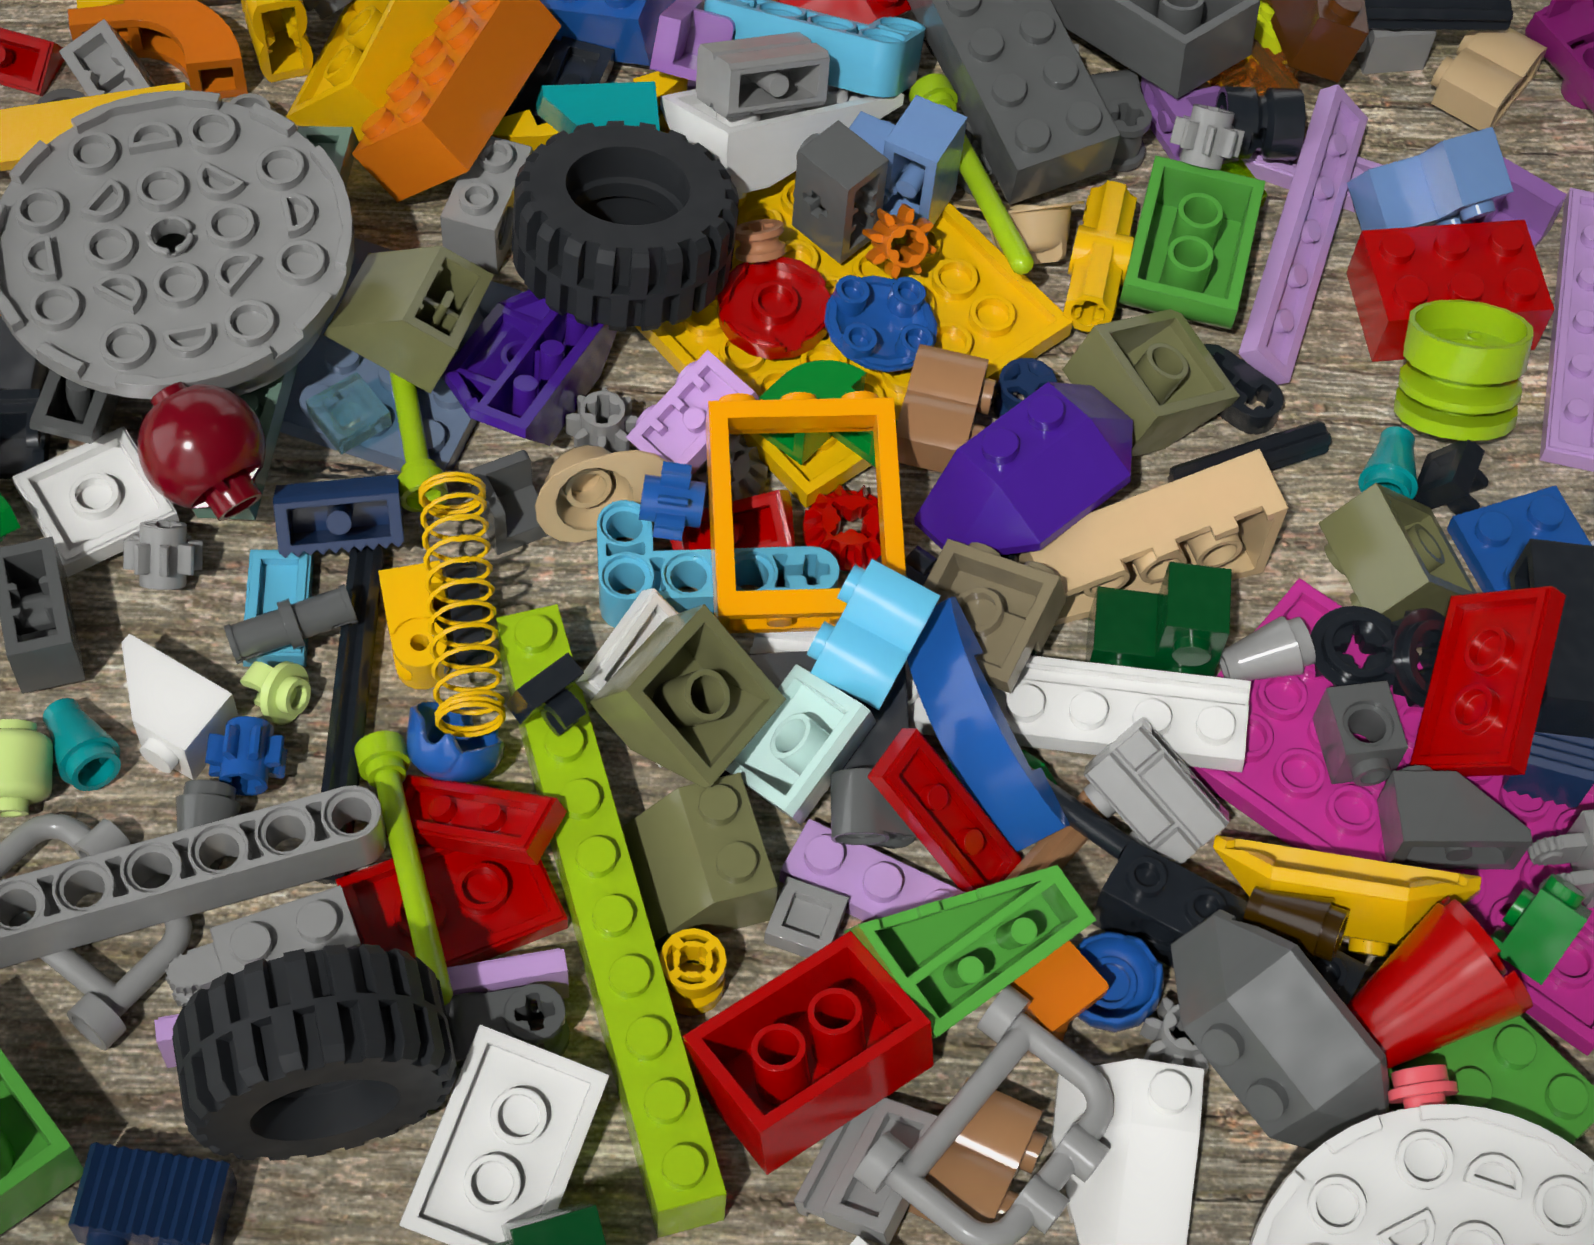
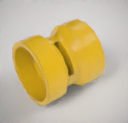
M696 928L684 929L671 935L662 947L659 960L675 1012L687 1016L702 1015L712 1010L722 999L727 963L725 949L717 937L705 930ZM695 960L700 963H687L686 961Z

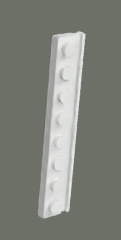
M818 631L754 633L750 654L808 651ZM1030 655L1011 694L989 686L1019 746L1098 755L1135 722L1144 717L1187 766L1242 773L1245 761L1251 681ZM906 660L909 728H917L921 734L936 736Z

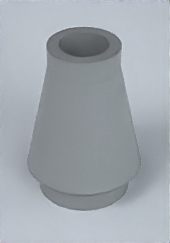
M1280 616L1231 646L1224 648L1219 660V666L1224 678L1251 681L1302 675L1304 667L1315 664L1316 655L1311 636L1303 620L1300 617L1286 620L1284 616Z

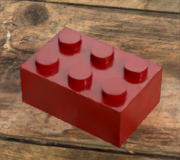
M1525 220L1362 230L1346 271L1372 362L1407 360L1403 356L1409 314L1419 304L1436 300H1467L1505 308L1522 316L1533 326L1531 351L1535 350L1555 310Z
M851 931L683 1035L684 1046L696 1087L766 1175L934 1066L931 1021Z

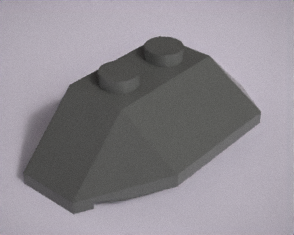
M1221 909L1171 944L1182 1029L1269 1138L1314 1151L1321 1144L1347 1128L1376 1115L1379 1116L1392 1112L1389 1110L1387 1091L1390 1088L1385 1053L1297 944L1258 926L1236 921L1234 915Z

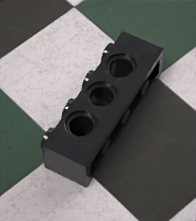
M1130 839L1101 889L1093 911L1096 921L1092 924L1106 932L1139 937L1147 944L1157 960L1174 968L1171 944L1176 939L1219 909L1234 915L1236 921L1243 922L1248 902ZM1339 950L1333 962L1317 957L1314 963L1311 962L1345 1005L1352 999L1368 968L1367 965Z

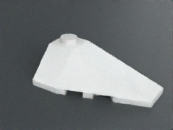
M828 85L827 101H825L824 105L756 115L750 112L747 116L725 119L714 111L713 107H709L697 98L696 89L660 96V108L670 130L685 135L688 143L692 145L696 143L703 145L713 155V161L719 159L731 176V181L737 188L739 199H742L746 196L747 192L771 187L795 172L797 152L802 143L812 134H821L838 120L849 128L860 111L881 119L903 105L904 94L901 93L895 97L887 98L874 97Z
M1138 1058L1094 1066L1107 1080L1112 1092L1113 1117L1106 1132L1099 1140L1110 1149L1102 1162L1085 1183L1073 1174L1065 1184L1067 1198L1070 1200L1067 1210L1070 1223H1074L1078 1244L1187 1245L1200 1137L1204 1069ZM1060 1074L1057 1077L1051 1136L1053 1151H1055L1074 1124L1083 1116L1087 1105L1082 1092Z

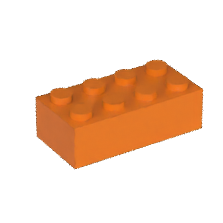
M455 0L443 8L436 16L434 22L438 26L437 29L412 51L410 58L414 61L408 71L399 75L389 85L386 94L390 98L384 107L375 111L363 123L361 131L365 135L352 152V155L397 202L470 170L562 26L540 0H469L463 4L459 0Z

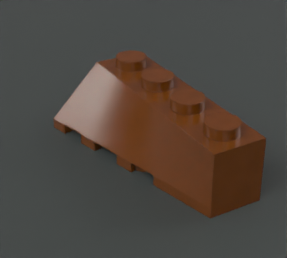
M1262 0L1267 2L1275 11L1270 21L1289 67L1339 83L1369 34L1365 0Z

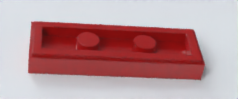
M902 728L868 774V779L961 891L969 892L1004 881L1022 861V858L917 728Z
M410 774L407 775L402 784L417 844L536 866L567 813L559 800L554 797L454 781H443Z

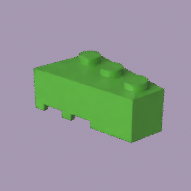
M1055 865L883 918L861 923L843 932L846 934L851 931L931 1021L933 1039L943 1034L1095 922L1096 918L1060 867Z

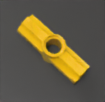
M1107 180L1104 185L1091 188L1090 194L1087 197L1082 219L1083 225L1078 226L1067 274L1071 275L1063 311V316L1073 321L1074 329L1090 332L1095 325L1111 322L1112 318H1114L1120 292L1119 286H1123L1134 242V237L1130 236L1137 198L1131 195L1126 184Z

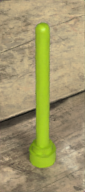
M939 73L928 74L917 80L911 87L909 92L910 102L918 95L934 103L945 105L956 112L958 96L945 75ZM965 134L959 170L1012 270L1020 275L1027 274L1032 270L1034 260Z
M389 371L405 457V464L402 466L401 473L397 477L399 480L401 506L408 511L422 512L423 508L419 503V487L431 476L444 471L437 467L433 460L429 459L416 386ZM441 483L428 489L425 494L427 499L433 501L438 497L448 494L447 483ZM444 500L437 504H445L447 500Z
M394 731L373 732L361 738L355 745L354 753L359 774L364 780L368 781L370 786L377 789L415 955L435 973L436 978L440 981L445 1006L451 1001L453 990L402 781L406 777V771L410 766L405 739L401 734Z

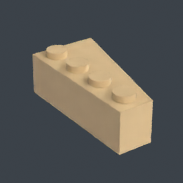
M1257 449L1093 511L1043 549L1020 553L1018 561L1021 564L1027 561L1041 563L1052 569L1061 578L1066 602L1054 624L1056 626L1088 618L1097 586L1159 594L1169 561L1232 569L1231 581L1263 573L1287 513L1288 506L1261 450Z

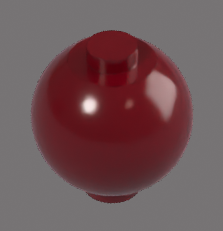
M184 382L174 383L152 397L151 403L154 407L146 414L141 424L137 448L141 468L149 483L159 494L182 507L190 509L211 508L219 521H224L238 515L262 497V493L254 480L263 468L265 461V435L256 413L242 398L218 386L196 384L186 387Z

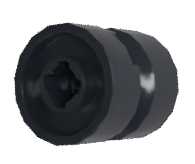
M1222 86L1220 88L1215 107L1235 113L1232 126L1235 129L1245 131L1238 159H1250L1255 151H1259L1263 159L1296 160L1299 157L1303 145L1306 120L1305 100L1301 89L1267 88L1265 93L1259 96L1255 87Z

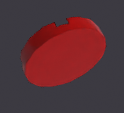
M784 256L769 261L756 262L751 265L750 262L741 263L729 273V280L726 286L717 296V313L720 328L733 345L749 355L769 360L797 357L814 349L827 335V329L824 324L825 309L831 295L825 288L826 281L817 270L801 260Z

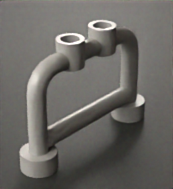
M48 813L32 817L18 826L0 842V878L36 845L45 840L58 839L67 843L75 850L79 858L128 846L131 843L126 835L107 819H103L91 829L83 822L67 814ZM155 875L144 884L143 888L152 889L160 887L170 879L171 875ZM24 911L16 915L8 926H21L27 923L32 916ZM190 915L164 922L166 930L161 940L117 983H114L72 948L39 957L85 994L67 1012V1016L76 1029L96 1047L106 1051L126 1031V1026L120 1017L166 973L165 970L168 969L167 963H171L173 957L176 958L180 953L183 954L189 946L193 928Z
M1010 984L996 997L977 1025V1028L995 1041L997 1045L911 1150L887 1131L869 1150L853 1177L875 1194L885 1185L889 1186L963 1245H1014L1027 1234L1032 1226L1045 1235L1070 1202L1068 1198L1059 1192L1073 1174L1085 1183L1110 1150L1099 1141L1106 1132L1113 1117V1095L1107 1080L1092 1064L1026 1015L1025 1012L1030 1006L1031 1000ZM1029 1050L1082 1092L1087 1102L1086 1110L1080 1120L1065 1135L1040 1171L1028 1182L1006 1214L997 1222H980L924 1178Z

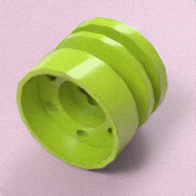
M1436 300L1419 304L1409 314L1403 356L1408 362L1400 367L1399 387L1396 389L1394 400L1395 414L1402 422L1414 429L1440 438L1467 441L1468 439L1470 441H1485L1506 436L1516 426L1518 403L1521 401L1522 383L1518 378L1527 371L1533 341V326L1518 314L1483 302Z

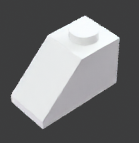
M128 634L121 644L132 721L141 744L140 753L151 765L162 772L171 773L175 769L186 777L195 780L207 765L205 757L209 733L224 735L227 721L239 717L233 694L135 636Z

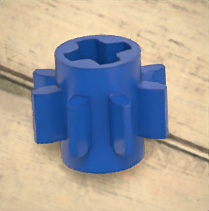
M663 461L661 476L645 474L639 520L654 522L653 537L682 541L684 526L700 528L706 483L691 481L692 465Z
M251 716L232 718L226 723L224 735L213 733L208 735L205 763L210 764L208 775L219 777V782L234 786L237 789L236 795L253 796L261 794L268 788L269 777L282 779L285 777L288 751L284 748L285 737L283 735H274L273 725L264 719Z

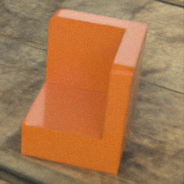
M1070 940L1010 983L1012 987L1031 1000V1004L1025 1014L1060 1041H1063L1069 1023L1104 997L1109 988L1107 981Z

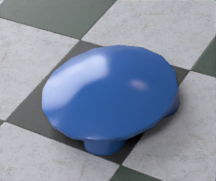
M847 275L839 279L832 296L826 303L824 324L831 342L846 358L867 369L883 372L910 369L913 367L919 344L934 347L937 336V322L930 305L924 300L926 296L925 288L919 281L911 277H901L895 280L874 275L866 277Z

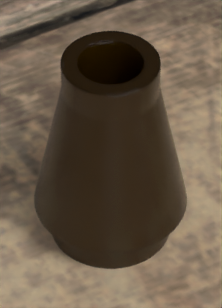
M1255 886L1245 910L1243 923L1258 926L1297 944L1313 963L1317 957L1333 962L1341 945L1350 911L1335 906L1334 898L1271 891Z

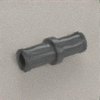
M345 584L338 586L339 588L293 604L290 603L289 598L276 602L278 606L276 610L232 625H225L224 630L237 665L243 663L244 660L290 644L293 650L306 646L304 639L350 623H358Z

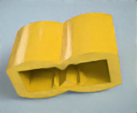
M244 0L246 5L244 12L245 21L264 77L272 83L308 75L313 65V52L306 33L307 13L303 1Z

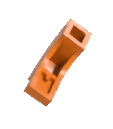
M124 0V4L68 9L69 28L73 41L105 19L135 51L139 58L157 59L175 66L187 77L190 88L193 91L219 93L221 99L248 94L240 47L235 35L216 12L197 0Z

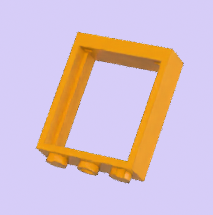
M854 391L843 395L841 398L817 399L812 393L794 392L786 394L778 400H756L754 396L749 394L734 393L722 396L719 401H708L705 426L714 616L730 634L819 631L824 621L836 626L847 603L837 599L841 588L736 591L729 434L873 431L882 564L906 576L894 397L878 398L877 394L870 391Z

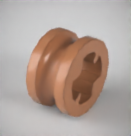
M760 219L738 224L735 240L740 241V246L735 250L736 259L742 262H764L786 254V243L779 240V235L784 232L783 222L775 219Z

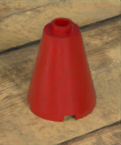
M1447 896L1434 905L1346 1006L1385 1053L1387 1069H1390L1521 1016L1533 1007V1003L1515 970L1502 977L1507 974V970L1497 955L1501 950L1460 902L1456 899L1451 901L1450 896Z

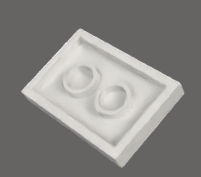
M479 1025L399 1226L448 1245H493L505 1241L501 1225L558 1209L609 1075Z

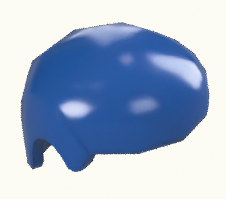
M420 702L410 707L406 736L407 753L410 761L425 775L437 780L473 783L488 776L503 760L505 743L498 737V729L478 737H456L451 733L446 734L435 725V711L439 706L437 702ZM448 712L442 717L444 722L451 725L474 726L472 715Z
M1104 932L1084 938L1076 948L1107 981L1109 988L1104 997L1077 1017L1089 1027L1112 1033L1140 1026L1157 1009L1164 988L1162 963L1157 960L1142 939L1131 935L1124 936L1121 933Z

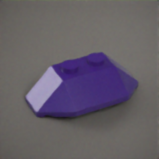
M528 290L496 304L446 367L443 380L471 419L519 437L550 446L565 426L566 415L576 411L577 396L580 394L586 397L600 378L617 331L609 330V325L594 323L593 327L577 323L574 315L566 313L562 316L547 306L545 303L546 298L538 300Z
M1047 382L956 450L914 517L915 525L941 549H943L947 539H951L968 546L972 542L982 543L993 548L1000 555L1039 551L1131 482L1133 420L1092 385Z

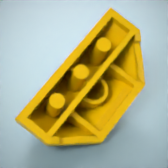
M1220 835L1215 836L1213 845L1214 850L1249 897L1254 887L1258 886L1271 891L1334 898L1335 906L1350 911L1343 936L1344 939H1349L1348 951L1387 958L1389 946L1398 947L1436 903L1450 896L1451 901L1456 899L1462 905H1465L1479 895L1482 877Z

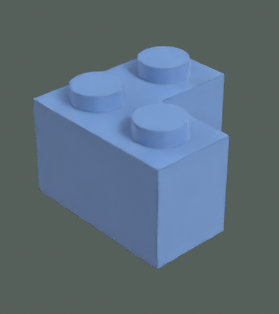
M918 95L913 98L896 125L860 111L849 129L889 159L882 210L890 215H897L903 203L914 209L915 216L913 222L924 217L931 221L933 225L935 224L956 191L967 116Z
M1493 127L1441 141L1420 155L1368 169L1347 182L1361 230L1471 223V220L1495 212L1494 202L1514 192Z

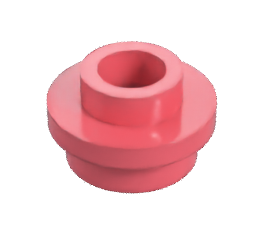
M1441 1064L1418 1066L1392 1072L1393 1089L1387 1091L1389 1103L1403 1104L1404 1109L1429 1104H1446L1445 1097L1459 1093L1457 1082L1449 1081L1447 1066Z

